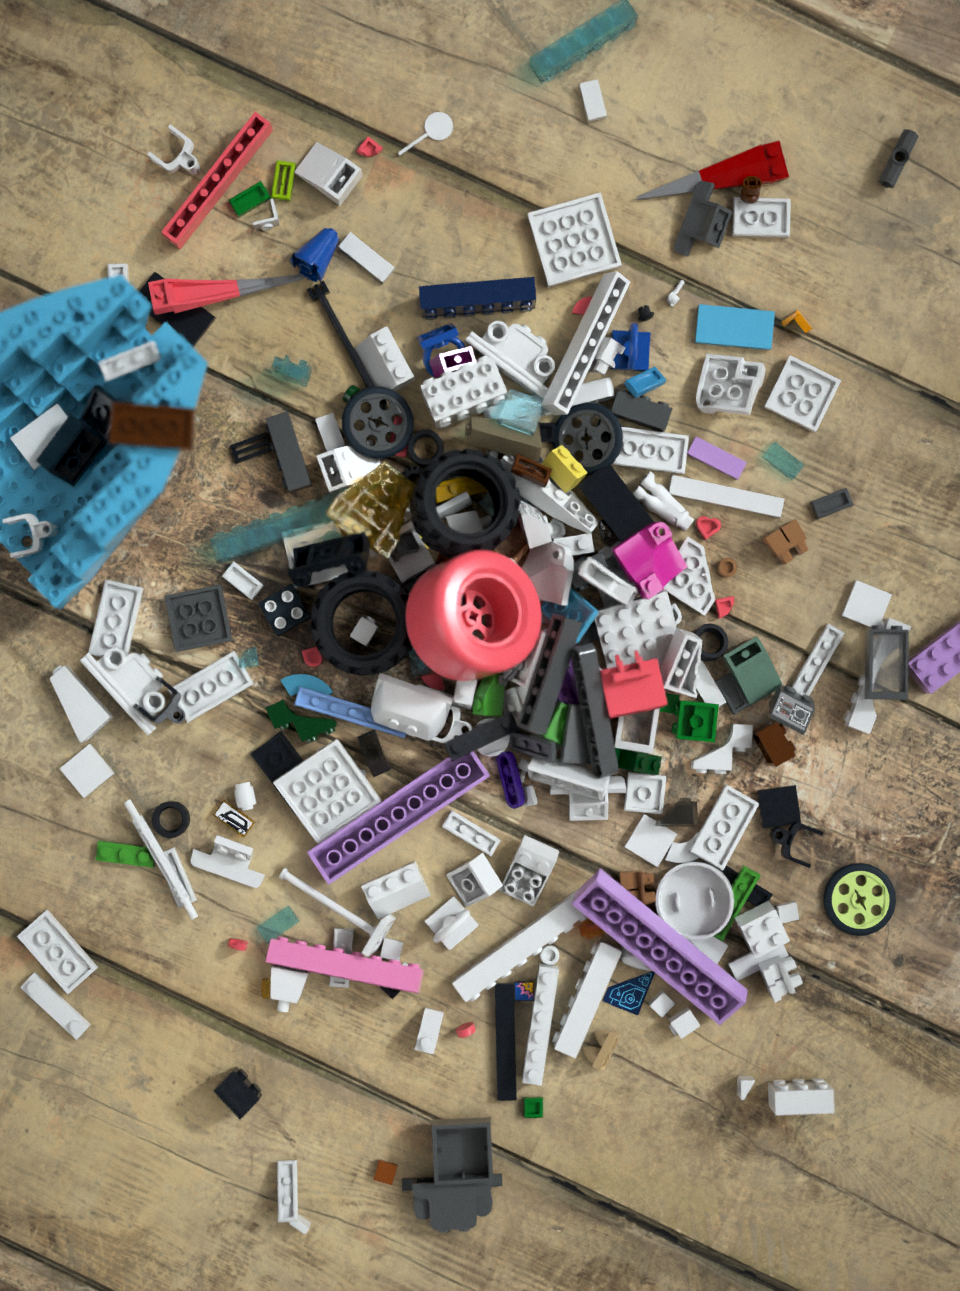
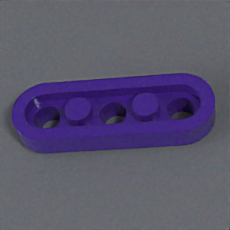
M510 751L501 752L497 756V765L505 799L510 808L516 809L522 807L525 803L516 758Z

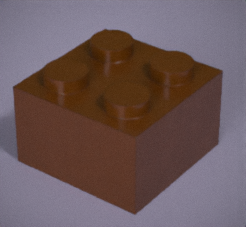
M770 721L752 732V736L768 765L777 767L795 757L794 751H796V748L791 740L788 741L784 734L787 732L784 726L774 721Z

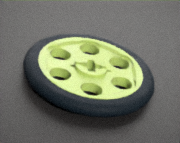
M854 863L842 867L829 879L823 896L824 908L832 924L839 930L850 935L865 936L879 931L889 922L895 910L896 894L892 882L879 868L870 864ZM859 875H863L866 879L865 883L861 886L856 884V877ZM841 884L848 885L849 890L846 894L839 893V886ZM876 885H879L882 889L879 896L872 894V888ZM857 894H859L861 897L864 896V899L862 900L863 905H861L858 902H855L857 900ZM846 903L848 910L843 914L839 913L838 905ZM873 905L880 906L881 912L878 915L871 913ZM858 913L864 916L861 924L854 922V916Z

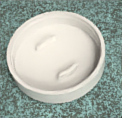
M690 861L675 866L662 878L656 892V909L659 917L688 940H703L719 933L730 920L734 908V893L729 880L719 869L705 862Z

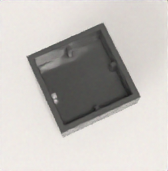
M490 1117L432 1120L434 1185L493 1182Z

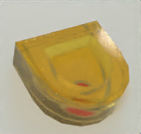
M270 978L262 979L261 991L263 999L271 998Z

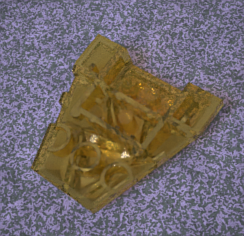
M383 461L336 496L325 513L334 521L338 528L348 535L365 531L371 543L370 549L378 555L388 558L399 542V532L401 525H404V514L406 508L409 507L415 484L386 461Z

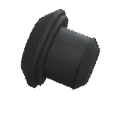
M647 305L641 306L638 309L640 315L638 320L642 322L650 320L654 315V312H650Z

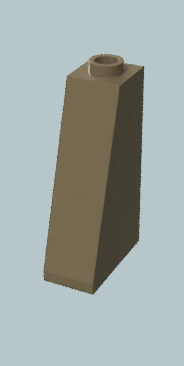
M471 417L470 423L466 424L465 436H468L469 444L514 457L519 454L532 461L539 462L542 450L539 423Z

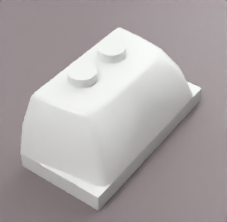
M380 673L371 703V714L374 722L429 741L436 737L444 728L453 698Z

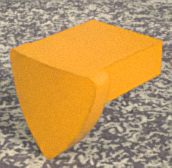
M798 309L781 322L785 327L795 319L805 333L813 329Z

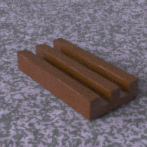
M519 454L515 456L510 470L511 473L544 488L548 484L552 469Z

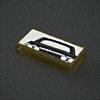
M225 799L213 814L214 817L243 838L256 822Z

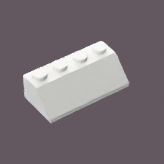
M533 756L527 768L529 779L600 801L604 799L610 776L598 779L594 775L593 770L588 769L587 765L562 763L560 758L550 762Z

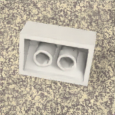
M387 326L369 335L355 347L375 387H384L397 391L415 381L414 375Z
M415 860L363 883L361 886L369 905L378 919L431 896Z

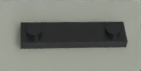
M510 712L445 742L443 746L451 762L518 731L520 728Z

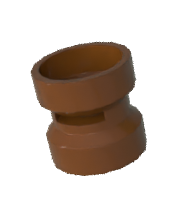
M748 176L743 180V189L740 194L743 202L753 204L759 200L762 182L758 177Z

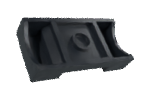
M364 531L294 548V566L292 569H288L287 572L293 584L298 587H305L311 584L313 572H320L332 567L337 568L345 565L349 573L360 574L366 569L371 543Z

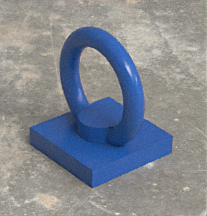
M452 323L417 336L420 346L424 349V366L433 377L434 375L429 363L433 349L441 348L449 344V342L457 346L458 349L466 347L456 337L459 334L457 328Z
M636 323L630 325L629 331L612 330V339L626 348L622 354H616L613 359L615 368L610 367V369L648 370L651 332H638V325Z

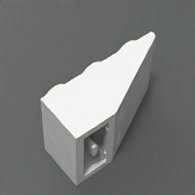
M318 142L315 143L294 172L339 206L342 205L363 176L358 166Z
M372 439L366 441L368 445L374 446ZM350 445L317 455L331 495L356 486L357 483L381 466L379 459L365 457L356 452Z
M524 835L502 882L503 886L499 891L534 906L556 864L559 850Z

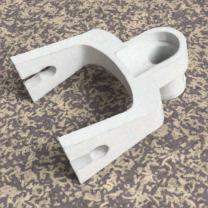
M170 124L168 128L172 134L185 142L181 153L169 164L161 161L150 151L147 155L154 163L169 173H174L182 167L190 174H197L196 170L199 171L200 166L196 157L191 154L194 148L193 142Z
M30 513L2 519L3 523L10 525L27 520L33 535L32 547L27 550L10 553L11 558L16 557L19 559L41 552L43 539L57 535L58 530L55 529L57 526L48 521L38 522L37 517Z
M451 705L453 722L449 733L443 739L434 737L431 740L445 743L454 739L456 735L465 734L462 730L465 726L468 727V732L473 730V727L470 723L461 721L460 708Z

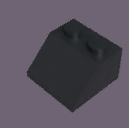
M235 1067L218 1083L214 1092L239 1119H242L260 1100L262 1094L260 1093V1087L256 1083L252 1084L247 1079V1073L243 1069Z

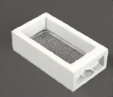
M660 708L618 717L614 747L653 754Z

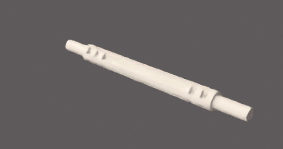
M131 799L126 801L124 805L133 819L132 822L177 900L180 904H183L191 920L198 917V914L189 900L190 897L143 816L139 815Z

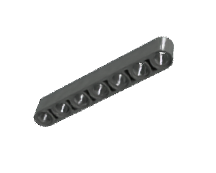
M588 643L572 648L570 655L594 775L600 779L617 773L618 762L597 652L594 645Z

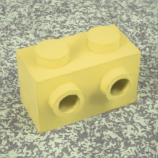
M563 445L552 450L541 463V465L552 469L550 477L565 493L575 488L587 474L583 466L575 460Z

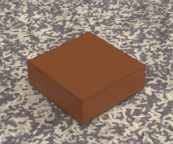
M379 1159L373 1180L392 1185L398 1165Z

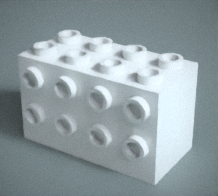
M488 356L481 357L477 360V363L472 365L470 363L464 364L459 367L460 370L452 372V370L441 374L442 377L438 379L429 378L423 381V385H420L422 395L436 429L439 427L445 428L457 420H465L474 413H482L487 410V407L505 403L504 401L507 400V390L493 356L490 358Z

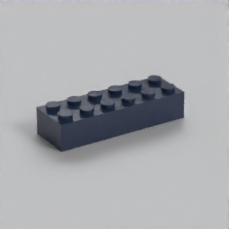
M535 277L419 286L421 316L426 318V320H435L439 316H445V318L449 319L455 318L456 315L472 317L475 316V313L493 315L494 312L499 311L502 314L513 313V310L530 312L536 306Z

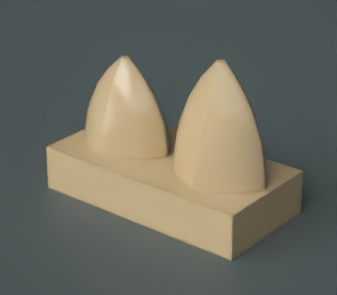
M599 1030L595 1032V1037L602 1048L587 1046L583 1047V1051L587 1059L593 1064L592 1067L597 1070H604L621 1035L617 1032Z

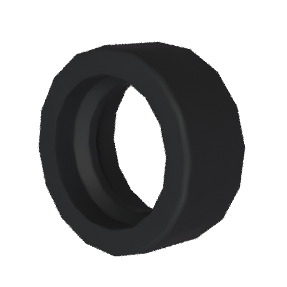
M423 429L411 436L408 441L407 450L409 457L415 464L420 467H427L434 459L442 456L444 446L442 439L437 433L432 430ZM424 437L433 439L437 446L436 454L427 460L419 458L414 450L416 442Z
M703 624L694 631V634L700 637L704 632H711L719 639L720 646L715 653L711 654L701 649L700 660L706 662L715 661L728 649V636L723 628L716 624Z
M168 801L156 807L151 821L157 834L162 837L173 838L180 836L187 830L190 823V815L185 805L177 801ZM168 808H175L182 816L180 827L173 831L164 829L160 824V815Z

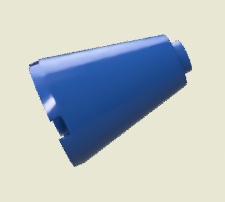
M332 228L322 229L291 255L290 262L294 268L298 266L301 269L299 273L303 274L307 279L313 282L322 281L339 242L338 233Z

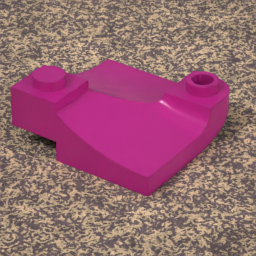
M654 522L645 526L611 549L629 581L634 583L641 597L647 600L662 591L669 581L688 567L672 540L670 529L663 522ZM660 528L662 529L661 535L658 533Z

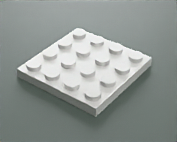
M601 192L527 214L548 288L622 266Z
M666 589L660 591L649 600L642 597L634 598L629 608L621 603L597 609L599 613L594 621L607 669L616 667L615 655L618 654L623 665L635 663L634 651L637 650L643 661L657 658L659 669L661 668L677 629Z
M337 738L273 782L317 844L381 803L378 794Z

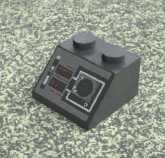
M780 684L769 701V717L802 735L805 734L815 710V703L810 696L806 694L801 695L793 687Z

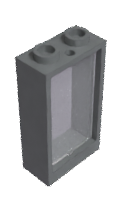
M872 625L871 629L865 630V699L908 700L909 630H903V626H891V629H883L882 625Z

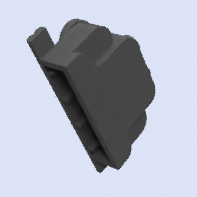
M502 1173L493 1174V1182L434 1185V1177L402 1178V1191L413 1190L415 1215L422 1220L430 1218L431 1227L434 1230H439L440 1233H447L450 1230L456 1229L460 1232H466L475 1227L477 1216H487L492 1210L491 1187L503 1186Z

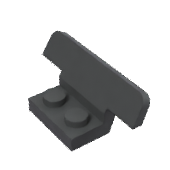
M706 181L697 183L674 245L677 253L688 257L695 239L716 248L720 247L733 211L709 201L715 184Z

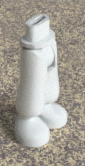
M650 471L640 482V485L648 489L652 495H649L640 486L632 492L638 501L643 502V506L646 509L657 514L670 524L675 525L676 528L680 527L686 531L694 519L688 515L689 512L672 497L663 485L655 483V476Z

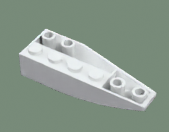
M506 454L500 460L504 469L507 467L509 471L511 470L514 456ZM541 456L539 458V464H541L544 461V459ZM511 473L515 478L519 495L552 517L588 534L599 524V521L572 490L565 493L551 477H549L548 484L544 488Z

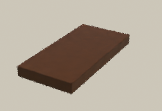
M112 402L109 444L192 450L195 409Z

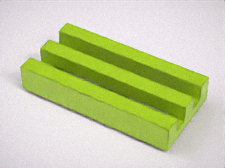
M276 160L271 199L291 202L296 163ZM282 165L284 166L280 194H276L280 166ZM289 166L291 168L287 195H284L287 171Z

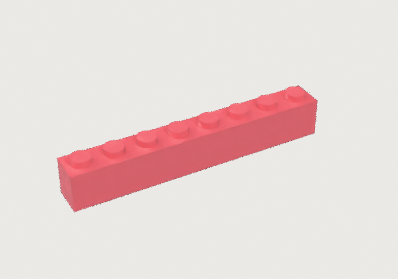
M257 112L253 113L162 230L163 236L180 250L272 133L271 123Z

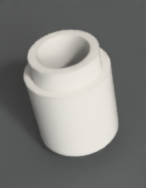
M250 782L236 784L234 793L237 807H242V811L253 809V805L257 804L253 786L250 785Z

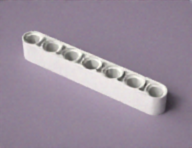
M611 378L583 383L572 406L586 402L599 403L615 398ZM538 395L487 407V410L484 411V416L491 419L511 421L520 419L522 421L523 418L531 420L551 415L552 413L541 406L543 399Z

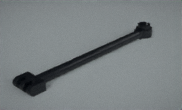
M324 280L320 282L322 290L319 289L317 284L314 285L317 293L313 294V290L308 288L307 291L313 302L319 299L366 388L374 387L325 296L330 291ZM381 400L380 402L383 403L382 408L386 410L387 401Z

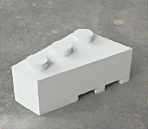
M679 628L676 629L661 665L660 673L665 689L697 698L696 685L697 681H699L698 664L701 659L702 639L692 632Z

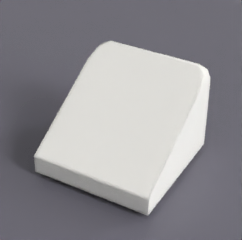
M533 785L523 787L525 796L523 806L536 805L538 801Z
M793 900L776 905L782 924L799 920L796 901Z
M661 990L648 1004L663 1017L675 1005V1002Z
M752 1076L737 1077V1095L741 1100L745 1099L755 1082Z

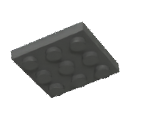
M221 584L165 595L175 652L233 641Z

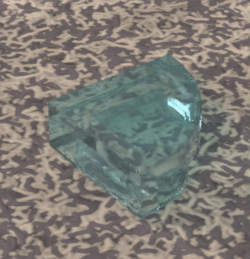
M257 647L249 648L244 652L239 660V668L259 666Z

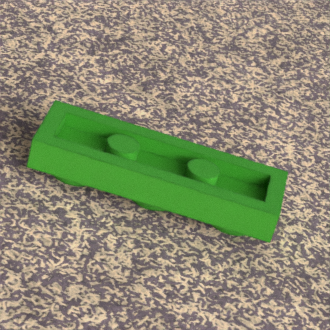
M98 841L97 861L154 867L155 860L146 846Z

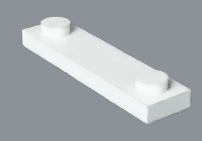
M34 972L20 987L76 1040L91 1025L37 973Z

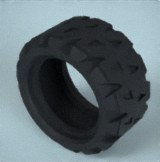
M467 448L463 451L458 449L452 450L434 459L426 467L415 484L410 500L411 520L416 533L422 537L421 540L431 550L440 552L439 555L450 559L469 551L494 550L511 533L520 513L518 510L520 506L519 489L516 488L515 478L507 467L504 469L502 462L489 453L484 455L480 450ZM453 477H467L482 484L490 494L493 502L494 512L490 526L481 532L473 534L460 533L448 527L440 518L435 505V494L438 485Z
M365 570L360 574L346 572L332 579L333 581L325 585L317 595V600L313 604L311 611V634L319 653L334 667L350 674L361 676L376 675L395 667L405 658L412 647L406 627V605L409 597L407 592L391 577L371 570ZM358 592H373L386 598L392 605L396 616L395 633L389 644L381 651L365 656L354 655L345 650L337 641L333 629L334 615L341 602L350 595Z

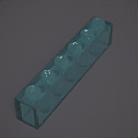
M620 0L530 57L529 66L541 84L545 81L550 82L556 77L557 73L569 70L573 63L583 61L590 52L599 51L606 42L616 40L623 31L626 30L628 32L636 26L638 15L628 0Z

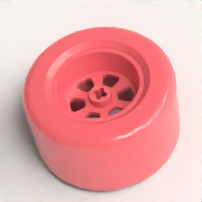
M474 550L460 554L430 568L417 580L409 594L406 605V627L415 652L431 670L451 680L474 681L507 671L526 659L533 650L540 634L541 606L532 581L517 563L497 552ZM463 594L465 596V605L461 607L460 603ZM474 598L480 604V609L473 605ZM482 615H485L486 626L481 623ZM478 630L483 639H477L472 635V632Z

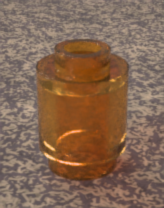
M590 919L582 921V925L579 926L581 937H585L586 940L602 937L604 934H607Z

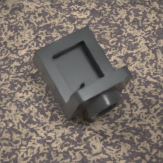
M410 532L391 537L390 541L396 542V545L389 556L392 557L394 562H398L401 556L418 552L420 547L413 533Z

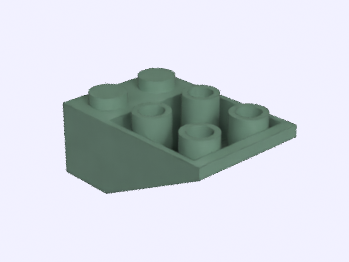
M758 636L752 637L721 656L750 706L776 691L780 684H782Z

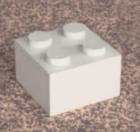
M769 901L734 918L755 959L790 942L776 909Z

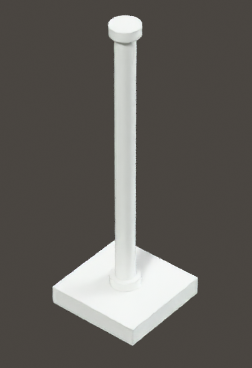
M283 869L279 876L280 879L289 881L370 934V939L362 954L369 957L378 950L396 919L391 914L381 919L377 927H373L289 873L288 869Z

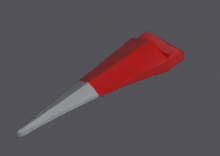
M780 140L758 145L639 195L637 200L691 193L695 191L696 185L700 181L715 184L713 188L715 190L742 187L743 180L748 176L758 177L762 185L789 179Z

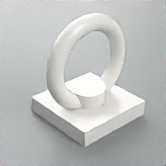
M455 896L451 897L425 920L426 924L435 933L433 941L435 943L442 941L449 951L479 926L470 915V911L465 909Z

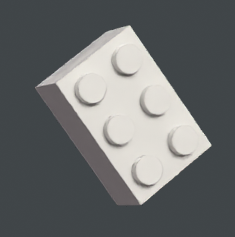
M813 1078L812 1081L793 1079V1082L776 1079L773 1080V1083H768L769 1107L775 1115L835 1113L834 1089L822 1078Z

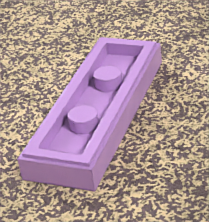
M698 437L694 438L687 452V455L736 480L739 479L747 463Z

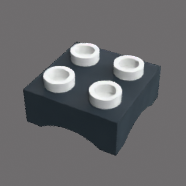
M293 584L284 587L258 603L278 637L311 617Z

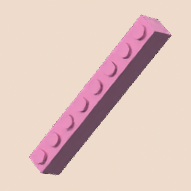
M277 937V940L271 939L266 958V962L269 964L416 994L420 992L424 970L419 969L420 965L408 963V966L400 965L401 961L389 959V962L382 961V957L371 955L370 958H365L362 953L352 952L351 955L345 954V950L333 948V951L325 950L326 946L318 944L310 947L307 946V942L298 940L295 943L288 942L289 939Z

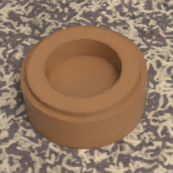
M724 558L719 561L717 571L723 577H731L737 571V564L731 558Z

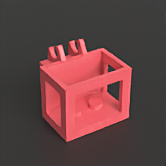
M637 650L634 651L635 663L623 665L618 654L615 655L616 667L600 670L609 719L659 709L668 705L657 658L643 661Z

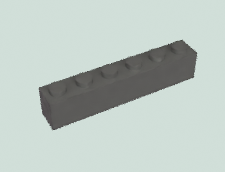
M553 613L517 726L530 732L546 735L571 659L570 652L575 647L582 622Z

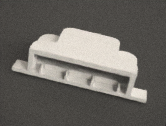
M502 321L492 322L482 338L474 332L469 334L465 341L474 347L475 353L481 357L488 356L490 358L493 356L499 371L533 396L538 395L544 399L549 389L544 384L555 369L554 360L547 356L548 347L545 339L539 335L537 337L530 333L531 329L524 324H512L508 328Z
M111 648L98 661L90 653L80 660L147 736L156 729V726L149 718L134 707L136 703L150 715L154 716L165 705L164 695L158 692L162 689L163 684L155 679L157 676L162 678L163 674L157 668L153 669L149 665L151 661L144 653L141 655L131 653L126 656L123 650Z

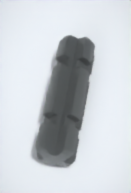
M523 660L517 666L504 671L498 677V683L506 686L524 668L525 661Z

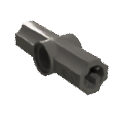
M906 129L902 131L878 181L882 186L894 188L919 137L916 132ZM895 156L901 157L902 162H898Z

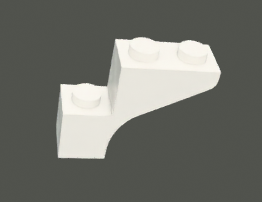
M588 557L587 561L584 560L579 567V575L586 582L628 608L639 592L634 586L623 581L590 557Z
M731 724L730 734L726 742L722 746L692 760L691 768L696 769V773H707V769L715 770L717 774H726V770L732 771V748L735 747V751L746 752V748H752L753 725Z

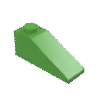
M503 672L482 679L474 694V701L472 703L473 714L500 717L503 715L505 686L498 683V677Z

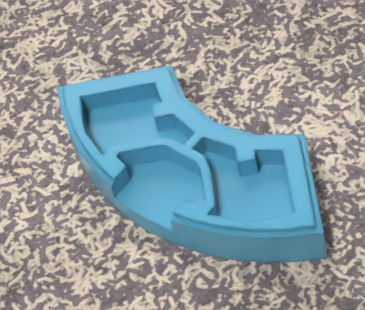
M295 674L281 679L290 696L298 694L299 687L327 695L333 693V690L324 681L311 675Z

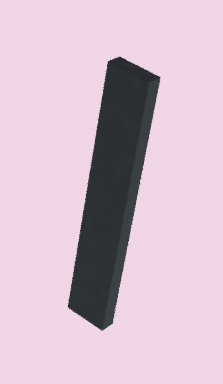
M496 983L497 1101L517 1100L514 983Z

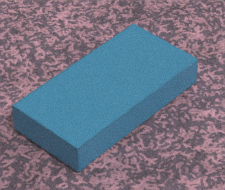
M653 367L625 380L624 385L637 398L664 385L666 379L656 367Z

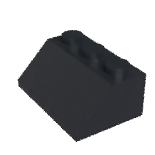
M70 414L36 461L48 472L75 487L109 440L103 438L84 421Z

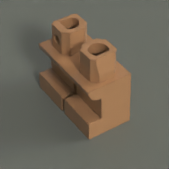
M796 519L762 539L772 552L773 557H778L783 565L793 560L788 551L789 549L794 547L798 555L809 550L805 542L807 537Z
M642 870L618 871L619 884L645 906L646 904L656 902L655 891L645 892L644 885L654 884L653 873H643Z

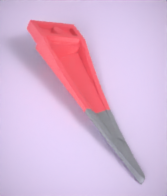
M303 274L242 280L166 278L148 282L153 311L157 315L171 311L179 313L305 278Z

